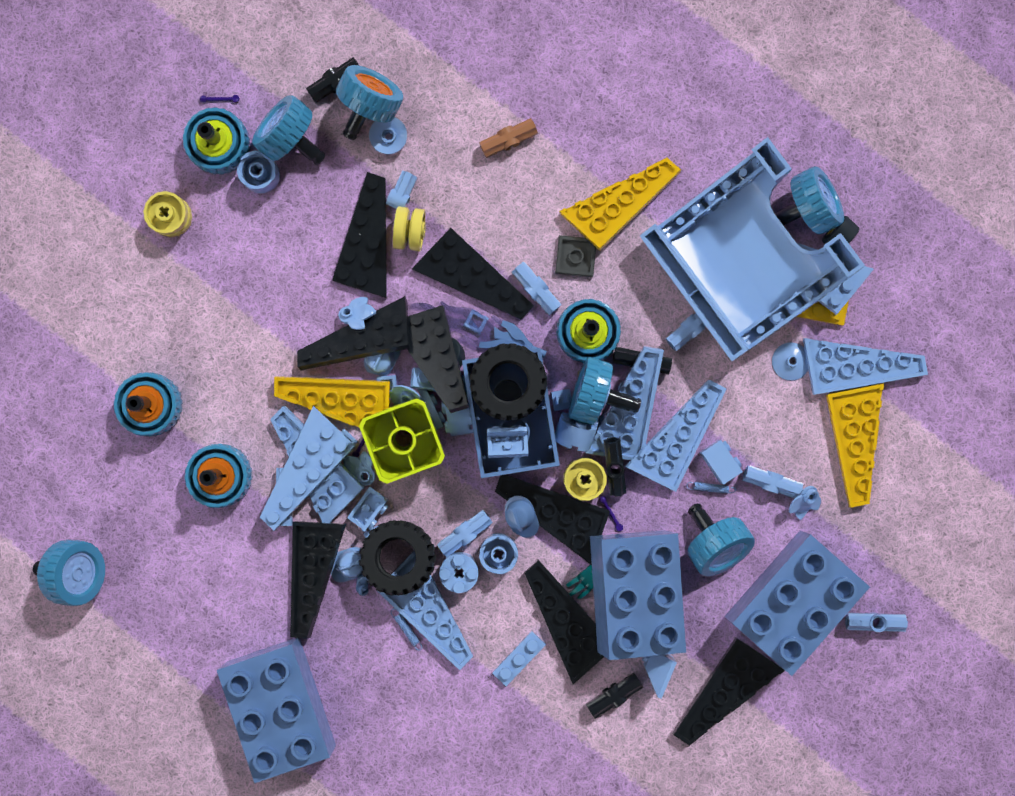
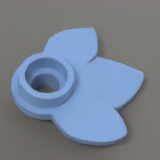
M359 297L352 300L349 306L343 307L339 311L338 316L340 321L349 324L350 328L362 330L365 329L364 320L375 315L376 310L367 304V297Z
M362 452L359 458L346 456L343 459L344 466L362 485L367 486L375 481L376 474L372 469L373 462L367 452ZM364 473L368 475L367 480L363 478Z
M814 486L804 488L801 495L796 497L790 504L789 513L795 512L797 518L802 520L810 509L818 510L821 498L817 489Z

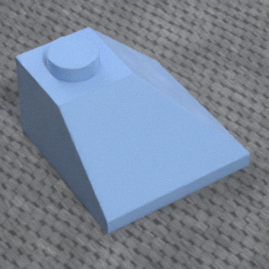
M670 654L643 657L642 661H644L643 664L657 697L662 699L677 662Z

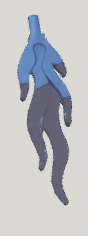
M443 301L440 302L446 310L462 314L466 318L457 319L447 316L450 328L467 331L479 339L474 340L465 335L460 336L473 346L491 348L499 344L513 343L528 349L538 348L533 346L524 333L513 323L492 315L491 318L508 331L503 332L494 327L481 313L474 309L449 306ZM414 303L411 305V307L425 310L435 308L427 303ZM541 349L542 358L545 357L547 352Z

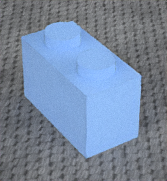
M717 440L699 453L719 483L724 485L743 472L740 468L742 464L737 457H732L729 452L731 448L726 441Z

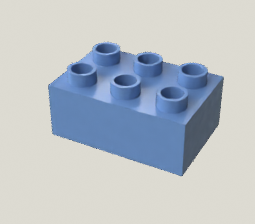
M541 348L529 349L537 355L543 364ZM478 358L462 360L481 478L560 466L548 390L546 389L544 398L537 409L528 416L513 421L493 418L480 409L474 401L470 390V374ZM505 363L493 370L489 384L492 393L498 399L514 401L525 393L528 380L526 373L521 367L516 364ZM513 425H522L527 427L528 456L488 458L487 429L493 426L510 428Z
M660 530L590 536L598 653L608 660L686 653L678 533Z
M799 531L724 617L786 672L793 676L866 593L870 586L811 534Z
M294 638L232 659L217 669L254 783L330 758L336 743L300 638Z

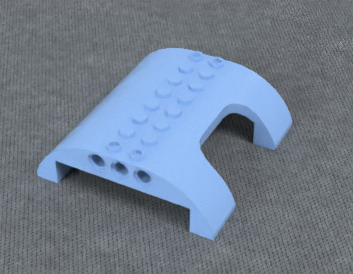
M768 137L751 149L753 151L751 155L660 225L654 224L640 235L641 239L731 361H734L765 340L865 266L841 233L826 243L823 248L814 251L802 249L795 242L774 214L770 202L773 190L790 173L792 168Z

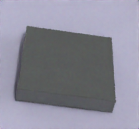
M559 235L555 274L593 277L596 247L587 238Z

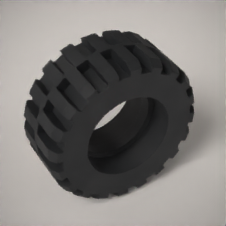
M504 343L491 347L478 357V360L472 367L470 390L473 399L483 412L493 418L505 421L524 418L535 411L544 398L547 389V375L544 366L537 355L524 346ZM505 363H512L521 367L526 373L528 380L525 393L514 401L500 400L490 389L489 381L493 370Z
M401 520L381 523L377 528L372 529L369 532V536L364 538L362 542L364 545L360 548L359 552L361 554L359 565L363 569L361 572L368 579L367 582L370 586H374L377 591L384 592L387 595L398 596L421 588L430 579V575L435 568V547L430 540V536L420 526ZM391 540H405L415 550V565L409 573L403 576L390 575L381 565V550Z

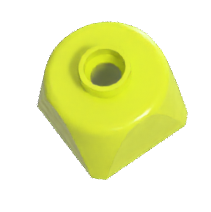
M420 399L403 402L363 418L359 425L378 478L386 484L439 465L445 457L431 414L425 402ZM406 430L412 435V442L408 446L403 447L397 444L395 436L398 431Z

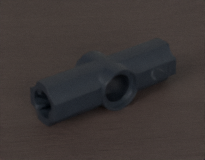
M354 57L337 68H330L322 75V78L306 88L315 103L331 93H336L340 78L348 66H359Z
M616 347L612 363L632 367L640 351ZM662 357L660 373L669 375L673 358Z
M608 437L603 442L610 495L618 497L627 493L621 440L616 437ZM612 465H619L617 469L611 468Z
M635 673L625 677L618 683H612L610 688L606 687L600 695L586 703L595 719L611 708L615 709L627 701L628 697L644 688Z

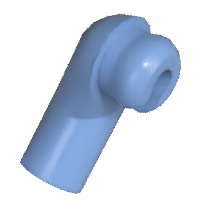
M363 574L358 576L356 582V591L360 596H365L369 592L368 579Z

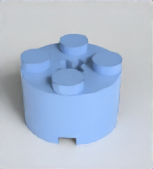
M260 151L248 152L240 159L237 174L240 181L254 193H267L279 183L280 171L278 165Z
M441 403L443 414H447L448 421L444 422L446 433H450L451 436L474 433L470 427L472 425L470 408L450 413L445 404Z
M562 413L555 431L556 442L569 449L575 446L578 447L577 451H589L598 422L594 425H589L569 418L568 413Z
M502 533L488 536L480 547V562L489 572L495 574L509 572L513 569L518 559V548L515 541L510 536ZM496 549H498L499 551H504L502 553L501 558L499 556H494V554L496 553Z
M452 553L444 559L440 567V580L445 588L452 592H466L477 582L479 575L478 564L468 553ZM457 568L458 570H460V569L462 568V569H463V573H462L463 576H461V575L456 576V575H455V574H456V570H455V569Z

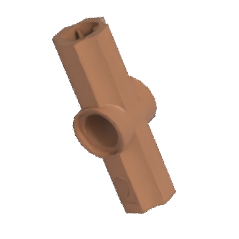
M530 118L515 126L504 127L496 135L479 142L485 157L488 158L503 150L508 151L512 146L517 147L520 142L537 135L538 132L533 120Z

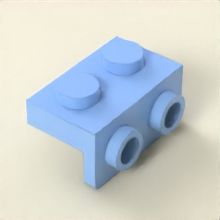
M513 425L510 428L493 426L487 429L488 458L528 456L527 427Z
M370 486L347 518L362 528L363 532L367 531V529L371 531L377 523L375 520L379 513L382 515L389 505L386 503L389 499Z

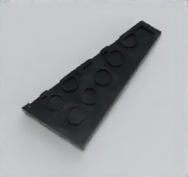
M367 172L332 281L387 298L386 178Z
M451 227L412 268V270L520 320L534 307L526 297Z
M404 296L376 310L375 315L364 320L365 329L354 330L347 325L298 350L297 367L302 371L410 349L406 297Z
M441 305L408 316L410 349L407 350L450 413L470 408L444 306Z
M500 475L495 489L498 495L506 501L513 496L527 498L534 507L539 526L592 565L590 536L602 535L610 510L508 475Z
M293 521L290 637L311 638L346 524Z
M538 559L524 573L570 680L574 685L604 658L597 651L596 623Z
M735 637L672 734L690 746L708 732V729L722 721L727 714L740 707L754 696L759 689L768 685L773 678L782 674L785 670Z

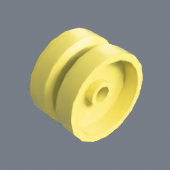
M167 191L157 192L150 196L145 203L143 210L144 219L147 225L155 232L167 237H176L185 233L190 227L192 221L191 208L186 201L176 194Z
M397 207L393 228L394 249L404 250L409 238L410 250L421 252L426 230L425 209L415 208L410 220L408 207Z
M578 458L566 467L563 482L566 490L574 498L590 501L597 498L604 491L607 475L604 468L597 461L590 458ZM582 475H587L588 480L586 482H582Z

